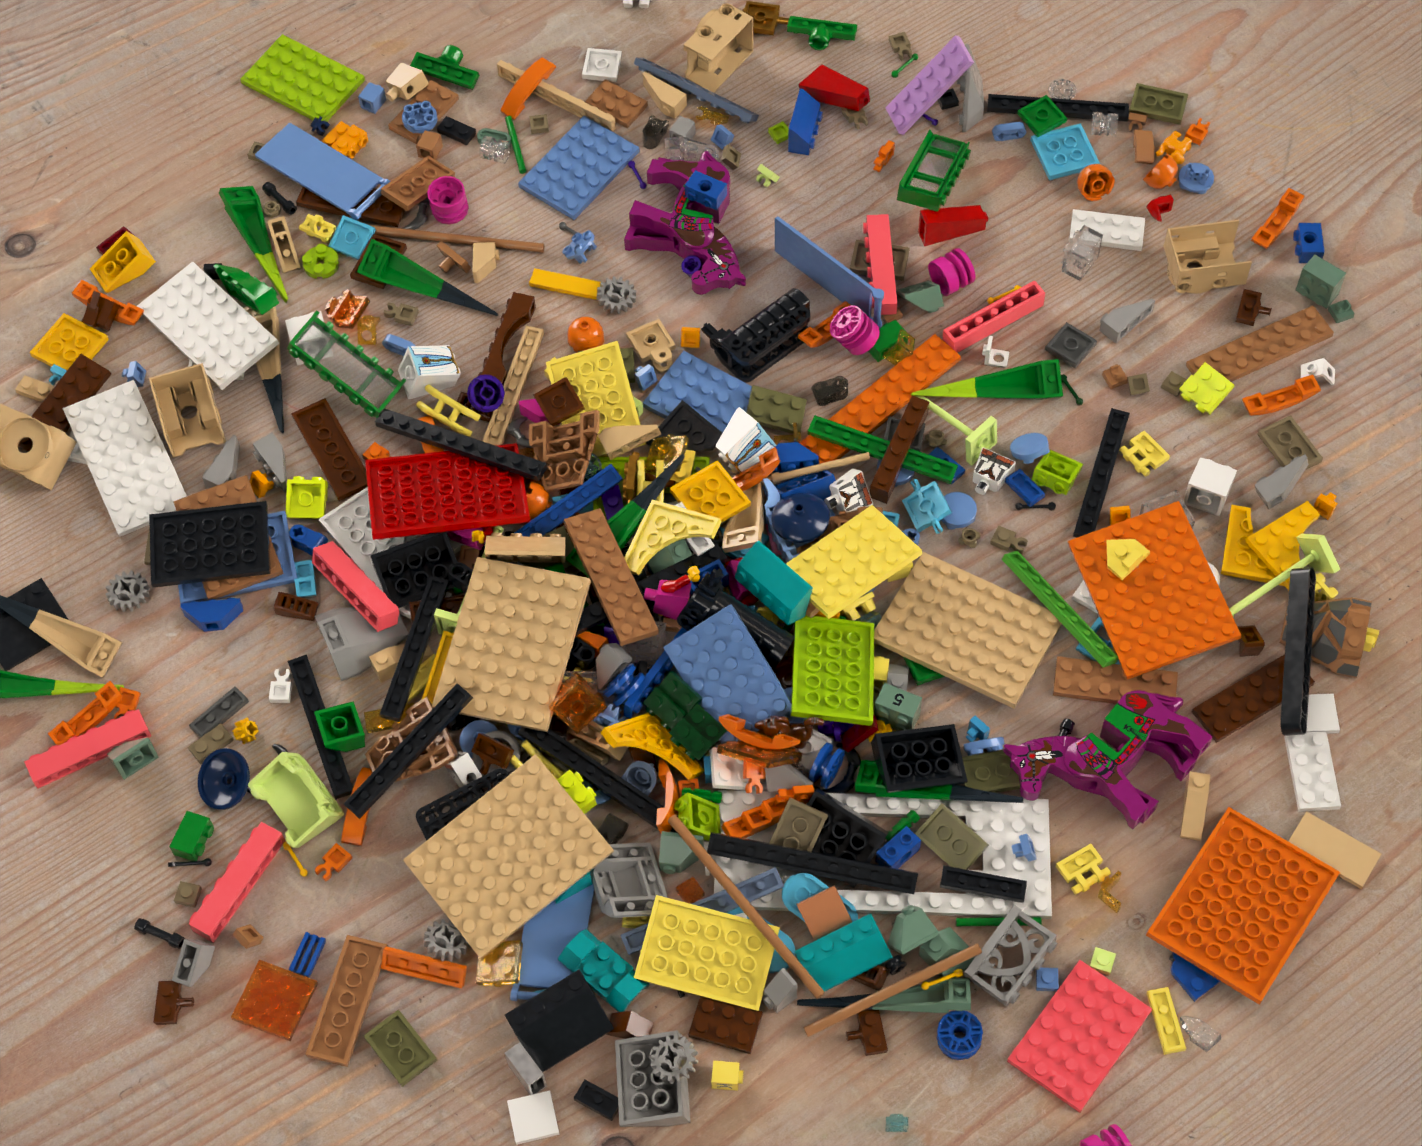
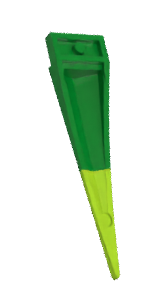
M254 187L220 188L219 195L225 205L224 209L284 302L287 303L288 297L271 248L260 198Z
M1059 359L1038 361L916 391L910 395L1040 400L1063 397Z
M0 670V698L97 692L105 685L53 680ZM114 684L118 690H120V687L124 688L123 685Z

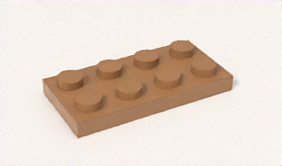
M430 80L429 84L408 104L429 101L437 112L438 122L458 101L459 96L457 93ZM402 110L388 124L389 130L417 144L423 133H412L404 127L402 121L404 110Z
M428 155L382 187L381 195L404 210L409 211L428 197V187L434 180L443 176L455 177V172Z

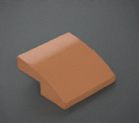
M835 885L797 903V907L814 941L852 923Z

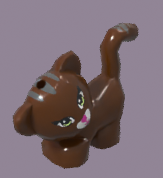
M773 715L765 720L756 722L754 727L763 731L765 736L774 738V736L782 733L800 740V744L794 747L803 749L812 736L813 725L822 726L824 720L818 717H809L803 723H789L787 717Z

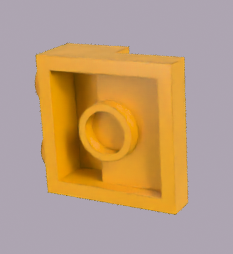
M340 121L321 141L352 159L361 148L366 146L368 136L367 132L354 124L350 127Z

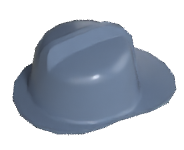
M635 761L627 768L621 778L646 795H649L655 787L657 772L653 763Z

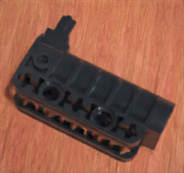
M793 288L733 332L730 329L725 331L723 328L717 331L710 323H705L701 331L710 338V347L714 349L720 362L736 378L749 383L804 343L799 338L796 341L795 338L798 337L799 331L803 332L808 328L807 325L811 317L810 301L803 292ZM786 340H791L793 344H791L790 346H786L783 344V342ZM758 360H762L765 362V364L762 366H757L755 362H757ZM743 372H745V373H748V372H749V376H747V375H744V376H743Z
M720 568L718 570L714 569L711 574L707 572L677 617L678 624L689 631L732 604L771 669H774L785 655L795 636L785 629H781L774 622L767 620L759 612L757 613L749 608L748 605H744L735 599L734 596L723 591L724 586L721 585V579L724 577V574L721 573L722 570Z
M496 769L421 807L416 813V820L426 841L490 791L492 783L496 786L500 783L501 779L509 776V773L504 769ZM482 788H488L485 793H479ZM445 807H450L448 812L442 813Z

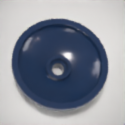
M795 493L784 497L776 504L772 511L771 521L774 531L781 538L794 543H804L818 538L825 532L830 522V512L827 504L818 496L810 493Z
M221 748L212 752L204 760L198 774V790L202 800L209 807L226 810L234 807L242 800L247 792L250 781L249 766L244 756L236 750Z

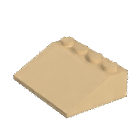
M491 533V536H486L485 557L486 559L502 562L565 563L566 537H562V534H550V537H542V534L532 533L530 537H524L522 533H511V536H503V533Z

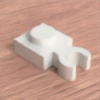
M276 669L274 675L277 681H271L269 701L270 703H290L292 683L288 682L291 678L290 671L286 669V674L280 676L279 669Z

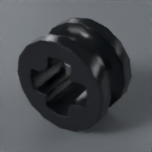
M901 955L893 957L886 963L885 967L891 970V975L897 974L907 965L905 961L901 960Z

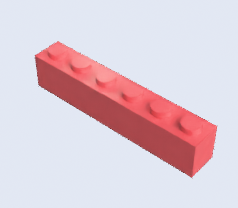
M867 215L866 223H863V234H867V237H864V246L868 248L866 263L870 264V267H867V278H871V282H868V284L884 291L881 315L896 314L897 295L889 215ZM872 296V308H874V299H873V296Z
M1034 280L944 329L942 340L958 353L1044 305L1045 292Z
M331 541L313 548L312 564L377 632L398 624V606L365 575L363 570H360L340 547Z
M139 709L131 710L118 719L107 721L101 727L89 729L79 737H71L64 744L54 745L42 754L32 755L29 760L24 762L33 783L39 789L108 757L107 754L118 745L146 737L149 738L151 734Z
M263 822L252 830L247 843L240 847L237 857L228 864L225 874L217 879L210 895L205 896L200 909L191 916L189 925L193 932L212 943L215 942L282 847L285 839L281 832Z

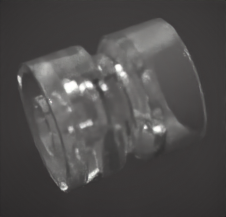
M1093 112L1091 135L1101 136L1102 133H1105L1106 136L1116 137L1118 113L1104 115L1103 112Z
M484 136L480 145V158L487 160L494 158V161L505 164L510 155V141L502 139L496 141L494 137Z

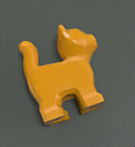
M1174 131L1161 144L1156 152V156H1161L1166 152L1170 154L1177 165L1183 164L1185 161L1183 156L1186 151L1191 149L1192 140L1185 137L1183 141H1179L1177 138L1181 136V133Z

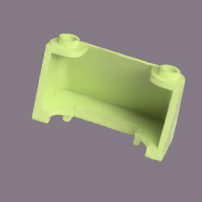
M281 752L248 783L252 796L257 800H267L286 826L288 831L285 832V840L293 848L301 847L344 816V811L308 762L298 753Z

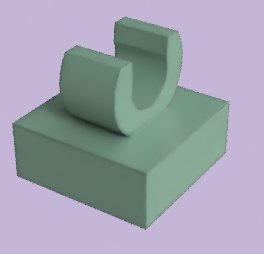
M1348 300L1337 302L1328 307V311L1336 323L1349 320L1355 314Z

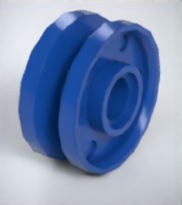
M632 663L625 667L603 692L606 697L614 693L617 694L612 702L616 707L631 696L645 679V675L641 672L634 677L632 676L636 669Z
M828 742L818 753L809 773V779L813 783L822 777L820 786L825 789L833 782L845 756V751L840 748L832 755L833 745Z
M951 1011L944 1015L938 1024L936 1037L938 1047L943 1054L952 1059H969L981 1047L982 1025L977 1017L968 1011ZM962 1032L965 1034V1037L957 1038L954 1034Z

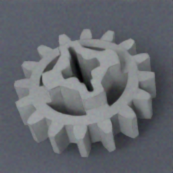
M613 276L612 280L606 278V282H601L600 287L597 288L599 306L604 305L605 311L609 308L610 313H613L614 310H617L618 314H620L621 310L627 312V308H632L633 303L636 302L634 284L629 285V280L627 279L624 282L622 277L619 280H616L615 276Z
M122 571V576L116 574V580H109L111 586H106L108 591L106 596L110 605H113L116 610L121 607L123 612L127 608L133 611L134 606L141 608L140 602L146 603L144 597H149L148 590L150 587L145 577H141L139 572L134 575L133 571H130L126 575L125 571Z
M442 919L441 924L435 921L433 927L428 926L427 932L424 934V947H427L428 954L433 952L434 959L440 956L441 961L448 958L451 962L453 957L460 959L461 954L465 955L467 949H469L470 944L451 920L449 923H446Z
M677 1034L674 1035L673 1039L667 1035L665 1042L659 1040V1048L653 1047L656 1054L650 1055V1058L655 1061L650 1064L655 1069L654 1074L657 1077L660 1076V1079L664 1082L668 1079V1082L671 1084L674 1083L675 1079L682 1083L683 1076L689 1079L688 1072H695L692 1065L698 1063V1060L694 1058L698 1054L693 1049L694 1044L691 1041L688 1042V1039L684 1036L680 1039ZM676 1046H681L685 1048V1050H683L682 1048L677 1049ZM663 1069H671L672 1072H666Z

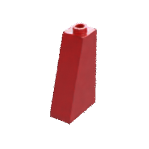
M823 64L799 83V90L804 89L821 103L859 111L870 102L869 89Z
M980 205L940 208L938 212L924 209L920 210L918 233L923 245L928 246L983 231L986 228L988 216L985 211L983 212Z

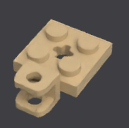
M660 319L626 333L627 339L642 363L651 360L653 367L658 373H664L669 370L673 364L671 351L676 349V345ZM648 339L655 340L653 343H648ZM662 363H666V364H667V366H665V367H661L660 365H661Z

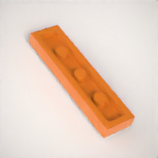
M387 946L383 950L381 969L461 989L465 984L467 970L465 965L445 960L441 961L440 959Z

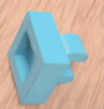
M53 364L50 369L53 375L50 377L49 382L54 385L56 381L63 377L67 370Z

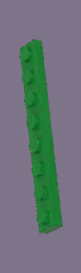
M814 415L807 433L808 435L859 453L869 452V456L879 460L883 459L891 442ZM910 448L902 468L951 484L958 465Z

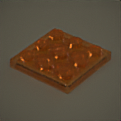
M740 739L738 741H727L725 744L718 745L717 753L768 769L802 760V753L796 752L793 747L765 749L750 745Z
M259 960L231 1018L234 1021L291 1041L318 982Z

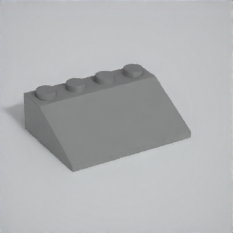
M678 1030L615 1040L620 1127L674 1126L690 1123L688 1078L683 1076L682 1083H679L676 1079L673 1084L668 1082V1079L664 1082L660 1079V1076L657 1077L654 1074L655 1069L650 1066L652 1062H655L650 1058V1055L656 1054L653 1047L659 1048V1040L665 1042L667 1035L673 1039L674 1035L677 1034L681 1039L683 1036ZM676 1046L677 1049L682 1048L683 1050H685V1048L681 1046ZM663 1069L666 1072H672L671 1069Z

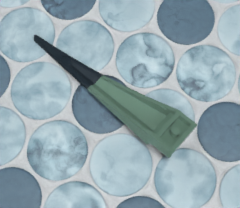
M950 978L930 986L927 990H923L921 985H916L867 1009L949 1013V1010L971 1011L970 978ZM871 994L797 1000V1005L844 1008Z

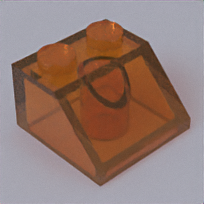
M577 672L560 686L555 699L549 705V709L576 734L607 708L604 697Z

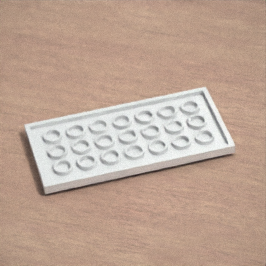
M191 262L137 305V307L144 310L143 315L195 365L203 363L207 377L221 390L279 344L278 340L194 262Z
M134 380L63 408L119 537L149 525V514L176 511L173 501L187 497Z

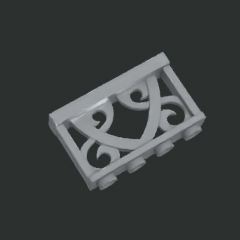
M1014 905L981 949L982 953L977 955L965 970L964 977L970 978V982L975 983L1007 1007L1009 1003L1014 1004L1020 996L1018 991L1022 986L1027 987L1032 980V972L1035 969L1039 970L1044 964L1045 959L1043 957L1047 952L1051 954L1058 943L1055 942L1057 935ZM1020 919L1032 929L1024 933L1017 920ZM1032 934H1040L1044 938V944L1037 948L1034 946V942L1038 941V939L1034 938L1028 941L1027 937ZM1012 935L1013 939L1017 936L1018 939L1009 943L1006 940V936ZM1021 943L1023 964L1014 968L1001 969L1002 956L996 948L999 945L1005 948H1012ZM1031 953L1037 954L1031 962ZM995 957L998 959L997 968H994L995 963L991 964L989 962L990 958ZM982 973L992 976L991 985L978 977L977 974ZM1021 975L1018 981H1016L1014 976ZM997 977H1002L1001 984L1003 987L1005 982L1011 983L1012 986L1009 991L1000 992L997 989Z

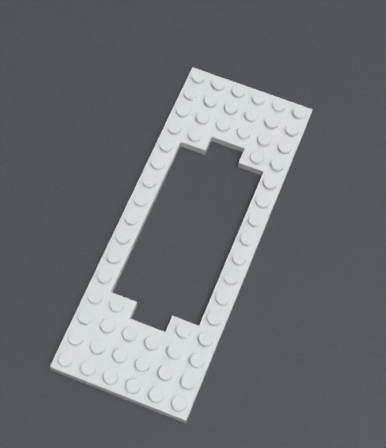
M718 790L722 792V800L718 804L720 825L722 826L724 822L740 817L744 811L760 806L762 801L775 797L778 792L763 791L760 794H756V791L746 793V791ZM827 793L862 816L906 818V814L914 810L920 818H929L940 804L943 803L959 819H965V824L989 844L982 853L983 871H970L1027 881L1024 903L971 893L915 892L914 894L897 891L837 890L839 895L853 904L857 913L900 914L903 908L913 905L922 908L926 915L1002 918L1006 917L1013 906L1016 905L1030 917L1052 918L1048 799H1036L1034 801L1023 799V803L876 797V794ZM777 824L745 839L769 843ZM1028 834L1032 839L1036 860L1028 861L1025 856L1016 858V855L1013 854L1011 846L1020 843V835ZM715 856V862L734 885L775 868ZM776 867L783 885L788 878L799 873ZM716 878L714 879V894L724 890ZM782 889L750 902L755 910L789 911L782 900Z

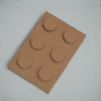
M606 79L585 101V103L615 117L616 123L626 128H629L648 106V101Z

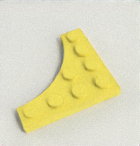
M652 500L624 557L631 573L639 576L647 562L657 552L676 541L691 537L714 539L722 521L717 517Z

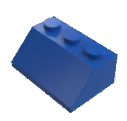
M804 89L799 90L788 129V152L809 155L810 150L814 149L815 146L814 135H818V122L822 121L823 111H820V103Z
M824 470L795 477L774 486L780 494V500L795 493H810L824 501V499L832 496L829 486L836 480L833 473Z

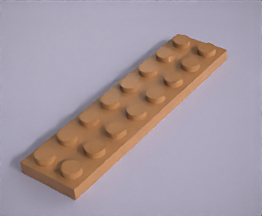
M1310 306L1187 361L1186 367L1194 375L1206 362L1232 382L1332 337L1334 332L1316 308Z
M601 508L564 519L567 532L591 580L620 646L658 635L659 629Z

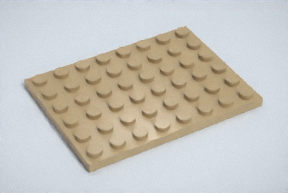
M922 552V555L874 630V643L1015 709L1061 628L1062 623L1049 609Z
M477 557L432 707L434 708L456 684H459L473 697L459 714L548 732L590 587V578Z
M535 754L404 858L403 861L482 959L610 856L614 850Z

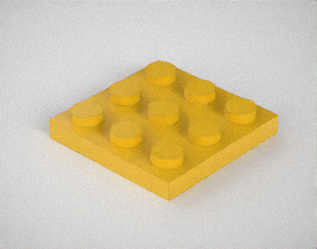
M63 313L30 351V354L33 358L51 367L55 364L68 370L80 354L92 360L109 338L108 335Z
M718 460L670 487V493L678 503L682 502L686 509L717 517L722 522L751 506V501Z

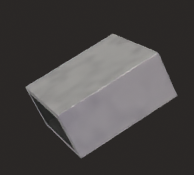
M520 1042L505 1052L508 1066L530 1095L537 1094L547 1087L544 1074Z

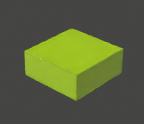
M782 121L769 127L768 133L776 144L788 140L789 128Z

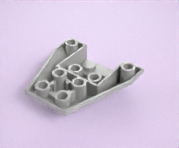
M965 44V47L974 63L957 80V84H960V91H964L962 114H959V125H962V132H967L982 120L984 112L983 80L969 44Z
M354 607L331 609L314 616L341 681L364 672L371 666L369 656L385 648L400 644L409 635L400 614L398 616V624L379 632Z

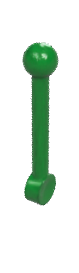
M913 54L912 58H910L898 70H893L891 76L893 78H897L899 72H901L913 60L918 59V54Z

